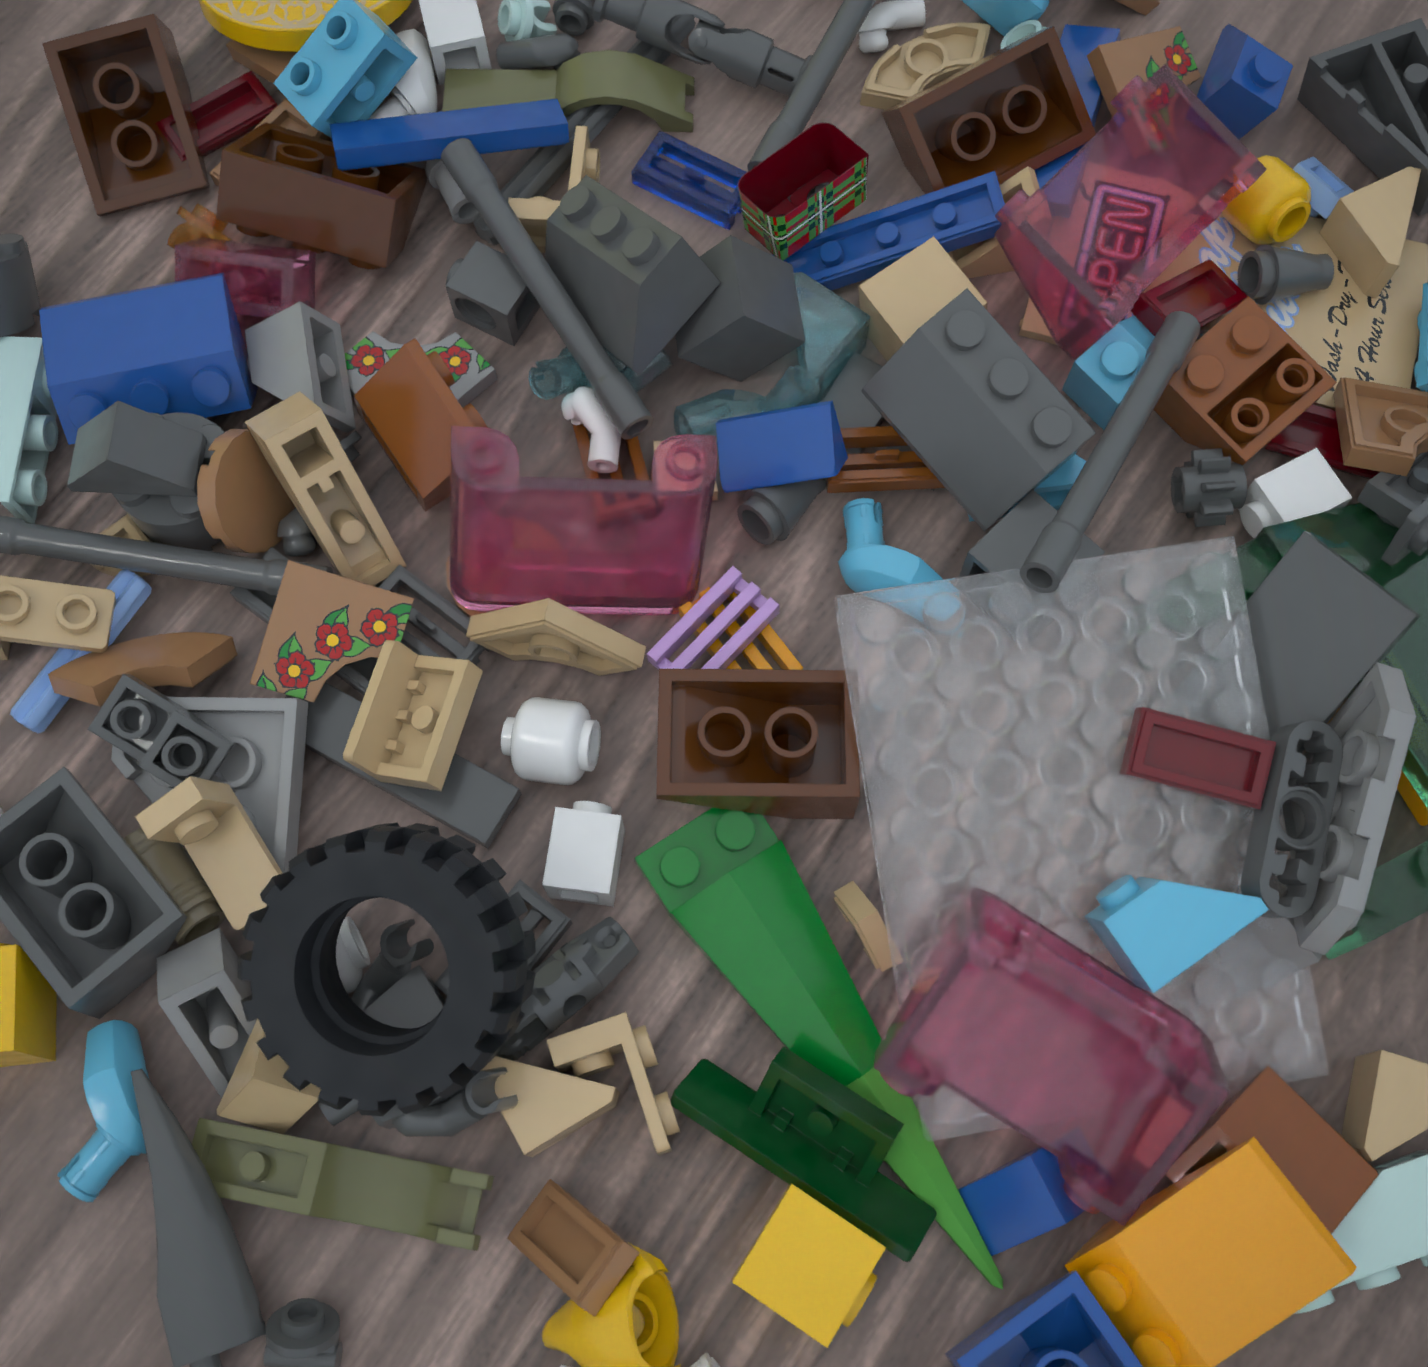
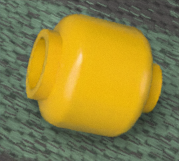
M1261 156L1252 159L1248 163L1238 165L1228 175L1221 198V214L1233 227L1254 244L1269 245L1274 242H1284L1295 236L1309 218L1311 213V187L1301 175L1278 157Z

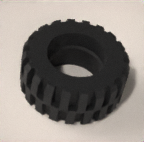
M395 822L374 825L326 839V843L308 848L291 859L288 872L273 876L260 893L262 902L267 904V906L249 913L243 936L247 940L254 941L253 950L238 956V979L241 981L250 980L252 995L241 1000L246 1022L255 1019L259 1020L266 1036L256 1043L267 1060L279 1055L289 1066L288 1070L283 1074V1078L299 1091L311 1083L320 1088L319 1103L341 1110L353 1099L358 1100V1112L361 1115L384 1116L395 1105H398V1109L404 1114L425 1109L438 1096L446 1099L463 1088L502 1050L501 1047L516 1032L525 1014L521 1007L523 1002L532 995L536 975L531 970H527V960L536 953L534 931L523 932L519 916L528 910L519 891L508 896L500 884L499 880L507 874L493 858L482 863L472 855L476 844L462 836L455 835L444 838L439 836V828L435 826L416 823L407 827H400ZM382 897L398 901L410 907L432 926L444 947L449 967V988L446 1002L439 1014L432 1021L421 1027L399 1028L373 1019L352 1001L341 982L336 961L338 934L348 912L365 900Z

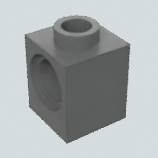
M478 241L474 243L464 259L459 258L454 262L447 275L445 286L454 317L512 346H515L540 308V305L508 256Z

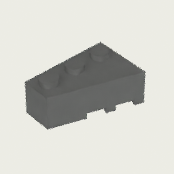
M1422 18L1309 57L1297 100L1380 179L1409 166L1421 169L1412 210L1418 216L1428 213V30Z

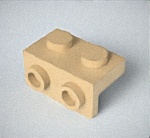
M386 640L382 646L356 720L351 729L343 752V759L380 782L442 791L483 670L469 660L418 655L400 641Z

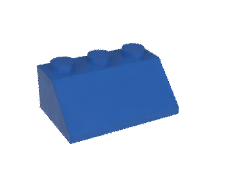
M224 273L43 307L39 310L47 387L68 445L75 444L78 428L117 401L149 413H158L160 415L191 413L204 418L252 408L258 386L251 381V374L247 364L248 352Z

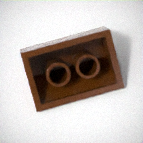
M1054 26L1030 33L882 112L904 166L925 194L993 171L996 172L998 183L1001 185L1027 166L1036 170L1097 137Z
M265 122L222 149L216 219L235 224L236 229L246 235L255 237L273 235L290 240L295 248L304 252L324 253L328 251L348 257L349 263L359 268L371 270L380 269L381 267L387 268L404 249L427 182L425 169L406 163L341 171L337 167L333 142Z

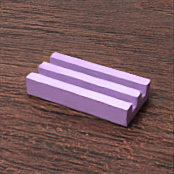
M732 566L647 653L648 661L658 670L659 668L688 669L750 605L756 612L701 668L726 669L779 614L780 605L771 597L767 600L761 595V589L752 581L748 584L742 579V573ZM733 592L738 595L673 662L668 660Z

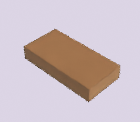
M551 1179L547 1181L507 1237L567 1296L594 1317L640 1253L568 1191Z

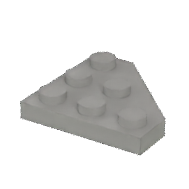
M1379 662L1375 663L1328 723L1340 738L1343 747V760L1316 897L1306 913L1293 918L1299 947L1323 955L1334 946L1345 932L1352 930L1356 926L1361 914L1364 912L1416 719L1414 706L1402 670ZM1307 751L1304 754L1306 756V764H1312L1313 754ZM1297 779L1288 781L1289 787L1303 786L1309 788L1308 785H1296ZM1288 799L1284 802L1279 812L1280 825L1288 836L1295 839L1303 831L1305 823L1304 814L1299 805L1294 801ZM1294 850L1280 851L1281 854H1288L1287 859H1295L1296 852Z
M168 697L234 743V746L211 781L230 785L283 873L288 872L289 861L297 856L308 702L298 698ZM114 745L112 746V762L126 779L134 780L152 804L174 788L139 767L140 761Z

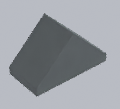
M117 401L78 428L67 487L72 492L197 496V478L201 465H203L207 439L203 433Z

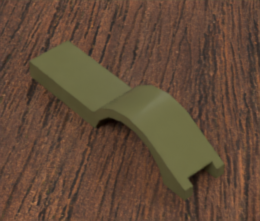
M615 50L582 53L564 62L558 70L446 69L442 111L558 99L565 117H568L578 109L596 104L622 105L639 110L658 123L663 132H693V114L685 111V95L694 96V77L638 54Z
M199 1118L192 1146L205 1166L218 1196L221 1198L307 1216L380 1228L435 1241V1243L478 1251L481 1235L473 1234L483 1189L492 1190L494 1176L204 1118Z

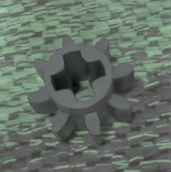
M1222 448L1192 450L1191 461L1184 462V466L1176 467L1173 470L1171 497L1174 509L1177 513H1186L1187 518H1194L1195 527L1225 525L1226 515H1233V509H1240L1245 504L1247 495L1245 470L1242 465L1231 463V457H1223Z

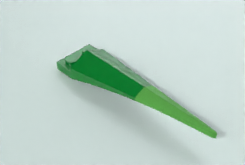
M712 807L636 856L634 862L669 916L783 1045L904 1124L884 1161L916 1197L936 1210L935 1220L985 1279L994 1287L1003 1289V1279L782 840L778 839L764 816Z

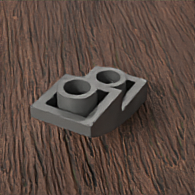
M123 674L87 729L140 761L139 767L172 787H176L189 776L212 780L234 746V743L207 723L131 674Z

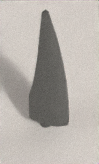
M142 1069L131 1071L152 1180L157 1248V1299L173 1367H181L190 1364V1367H222L219 1353L266 1334V1325L259 1306L260 1302L231 1221L205 1166L177 1118Z

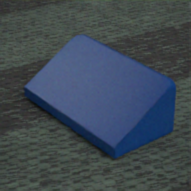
M833 400L720 419L716 422L720 481L724 493L833 477L840 472L848 459Z

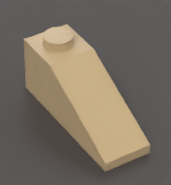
M299 391L245 421L246 426L275 476L339 576L374 586L388 578L399 564L403 567L407 566L319 406Z

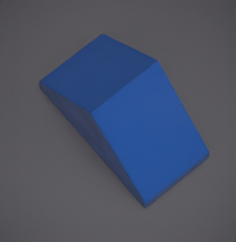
M1078 1127L1063 1133L958 1189L991 1256L1067 1224L1113 1192Z

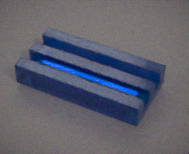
M662 131L658 132L631 171L632 184L729 231L735 223L736 213L741 214L742 212L738 182L747 172ZM663 154L685 165L686 167L683 169L665 159L660 158L659 155ZM704 175L713 178L735 190L731 192L717 184H714L704 179Z

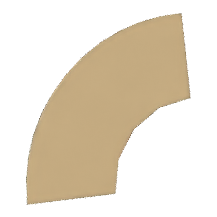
M965 22L943 24L924 29L922 36L912 39L901 46L895 44L882 55L871 69L861 92L860 105L887 110L982 60L991 25Z

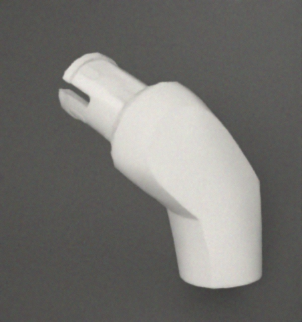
M404 30L396 34L416 55L417 59L393 90H391L392 98L375 110L368 120L437 112V88L432 56L427 39L417 30Z

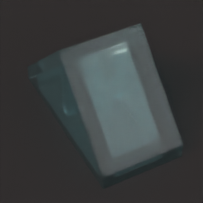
M797 272L794 273L806 343L796 348L805 405L820 403L853 353L861 354L866 348L871 316L805 273Z

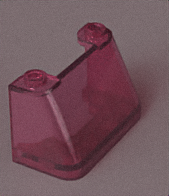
M1166 64L1147 82L1139 75H1136L1110 102L1118 112L1041 189H1037L1029 196L1021 188L994 216L1002 224L994 234L1054 341L1072 360L1080 356L1114 328L1134 307L1133 304L1139 299L1138 296L1205 228L1222 214V211L1228 206L1227 204L1240 193L1243 194L1267 170Z
M451 426L449 584L452 595L465 608L478 612H490L550 598L580 614H678L679 606H683L688 601L692 603L699 590L718 466L716 435L683 434L671 436L662 441L654 451L651 465V481L519 477L517 448L507 435L499 430L486 427Z
M973 888L953 916L875 1051L874 1068L880 1071L885 1082L900 1094L908 1097H914L916 1094L932 1096L935 1095L943 1084L1058 1157L1059 1169L1065 1180L1063 1188L1068 1197L1083 1210L1091 1214H1099L1101 1211L1125 1226L1230 1093L1211 1040L1190 1018L1150 992L1137 987L1125 976L1000 897L981 888Z

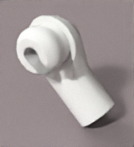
M894 0L875 5L870 10L858 32L860 50L863 53L884 51L889 44L886 31L924 26L926 19L924 0Z
M585 386L578 387L574 392L568 393L563 398L561 404L562 414L566 420L571 419L573 425L583 424L591 433L588 467L596 472L612 473L618 469L621 435L595 397L594 389Z

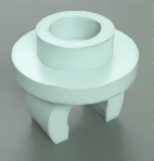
M503 0L498 12L499 31L504 34L506 42L555 34L557 31L556 24L544 23L551 8L550 3L546 0Z

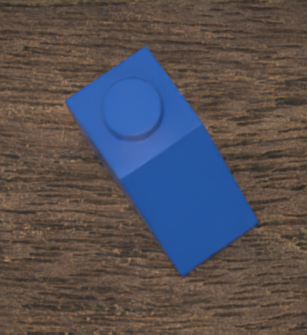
M1228 24L1221 31L1190 114L1235 143L1278 109L1293 65L1249 35Z

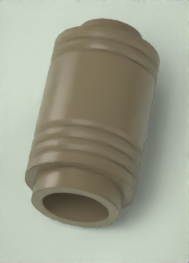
M142 828L133 831L124 838L187 916L174 939L179 946L215 930L225 918L224 912L192 858L180 843L150 840Z

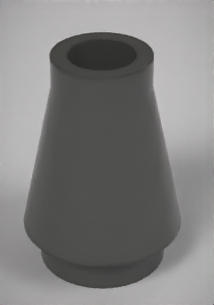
M1262 244L1255 251H1248L1243 255L1238 267V287L1256 303L1264 305L1309 291L1327 289L1334 277V264L1328 254H1312Z
M822 478L751 489L744 494V503L737 510L740 523L746 532L761 544L770 545L775 540L783 541L792 532L816 496L826 488V480Z

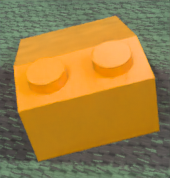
M1254 1136L1104 1224L1064 1265L1068 1272L1077 1271L1143 1367H1215L1350 1277L1357 1268Z

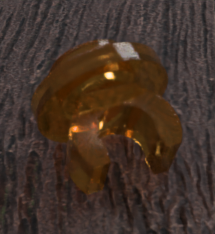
M199 203L196 204L192 212L180 206L176 213L185 219L186 222L178 225L172 231L167 245L185 255L184 257L187 260L205 269L215 257L217 250L216 241L226 247H229L232 239L223 233L228 222L216 219L215 213Z

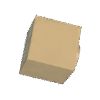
M934 236L859 285L861 329L886 361L900 349L919 327L966 288L969 289L986 310L988 302Z

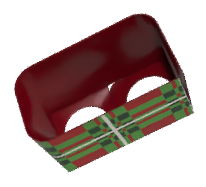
M821 122L812 125L740 178L738 188L745 230L775 257L784 261L866 200L869 153L831 123ZM823 183H829L807 199L809 192L814 187Z

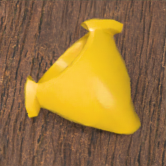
M630 1244L640 1253L594 1317L570 1299L544 1325L542 1330L544 1346L566 1353L581 1367H680V1365L674 1366L679 1345V1322L671 1284L664 1273L669 1271L659 1258Z

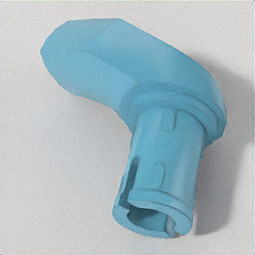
M860 498L848 502L842 510L846 529L847 550L838 561L845 583L857 594L869 600L894 607L928 627H933L943 622L954 609L959 593L920 557L905 550L885 545L881 503L877 502L874 504V499Z
M123 1020L107 1021L87 1032L83 1086L97 1130L82 1149L57 1174V1177L60 1178L59 1182L65 1190L85 1202H93L99 1196L100 1191L131 1155L138 1156L141 1153H147L131 1071L142 1069L148 1078L149 1076L138 1030L132 1024Z

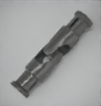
M595 0L591 19L601 23L604 19L635 31L636 38L696 64L710 65L713 62L719 70L731 79L753 88L760 84L786 96L791 95L812 55H809L804 59L775 47L774 39L750 29L724 28L725 23L718 16L682 0ZM677 15H690L699 19L696 28L689 36V49L681 46L672 35V19Z

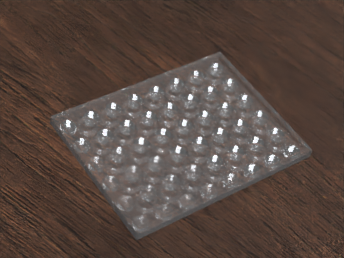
M1234 536L1073 560L1059 587L1051 593H1041L1028 587L1021 579V568L837 595L834 598L914 1102L919 1112L923 1136L928 1142L1241 1090L1267 1064L1286 1082L1329 1075L1310 966L1301 969L1290 959L1273 957L1248 925L1158 991L1151 993L1131 984L1084 917L1100 905L1096 900L1098 893L1112 882L1126 875H1132L1134 879L1140 876L1242 894L1241 876L1255 809L1237 806L1119 774L1135 708L1146 707L1270 740ZM1281 807L1279 821L1283 831L1287 834L1283 809ZM1274 850L1275 854H1288L1287 859H1291L1290 851ZM1271 875L1270 887L1279 891V897H1285L1281 892L1287 888V885L1280 883L1277 875ZM1260 916L1252 922L1262 930L1275 931L1265 917Z

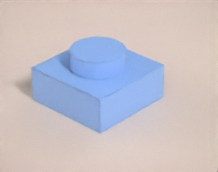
M1314 156L1299 162L1293 168L1311 187L1310 216L1317 217L1320 214L1323 218L1327 219L1338 200L1354 192Z

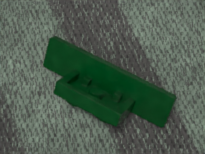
M784 1046L772 1060L757 1092L711 1061L701 1059L676 1087L671 1096V1105L789 1185L793 1184L885 1246L886 1250L905 1262L912 1260L937 1212L933 1207L878 1172L904 1126L902 1122Z

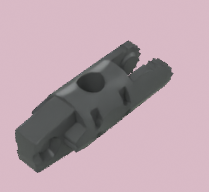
M607 917L575 939L564 944L532 971L536 973L532 995L523 1002L521 1007L525 1015L516 1032L501 1047L502 1050L497 1054L499 1057L514 1061L524 1056L528 1050L533 1049L600 994L638 954L639 951L632 939L612 917Z

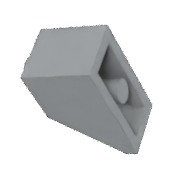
M300 301L245 330L248 351L247 364L253 384L281 400H285L300 391L322 409L331 426L345 433L356 429L339 323Z
M219 927L156 958L158 1003L222 1098L257 1019L246 1022L241 1000L252 995L250 980L241 981L238 979V956Z

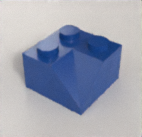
M1074 1270L1001 1311L945 1353L953 1367H1143L1082 1278Z

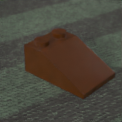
M155 14L42 43L98 216L109 215L210 187L204 157L198 147L197 139H199L196 119L191 112L190 104L192 99L173 33ZM173 114L176 122L171 127L181 139L187 158L183 162L155 124Z
M659 668L657 799L787 819H853L860 799L857 670Z

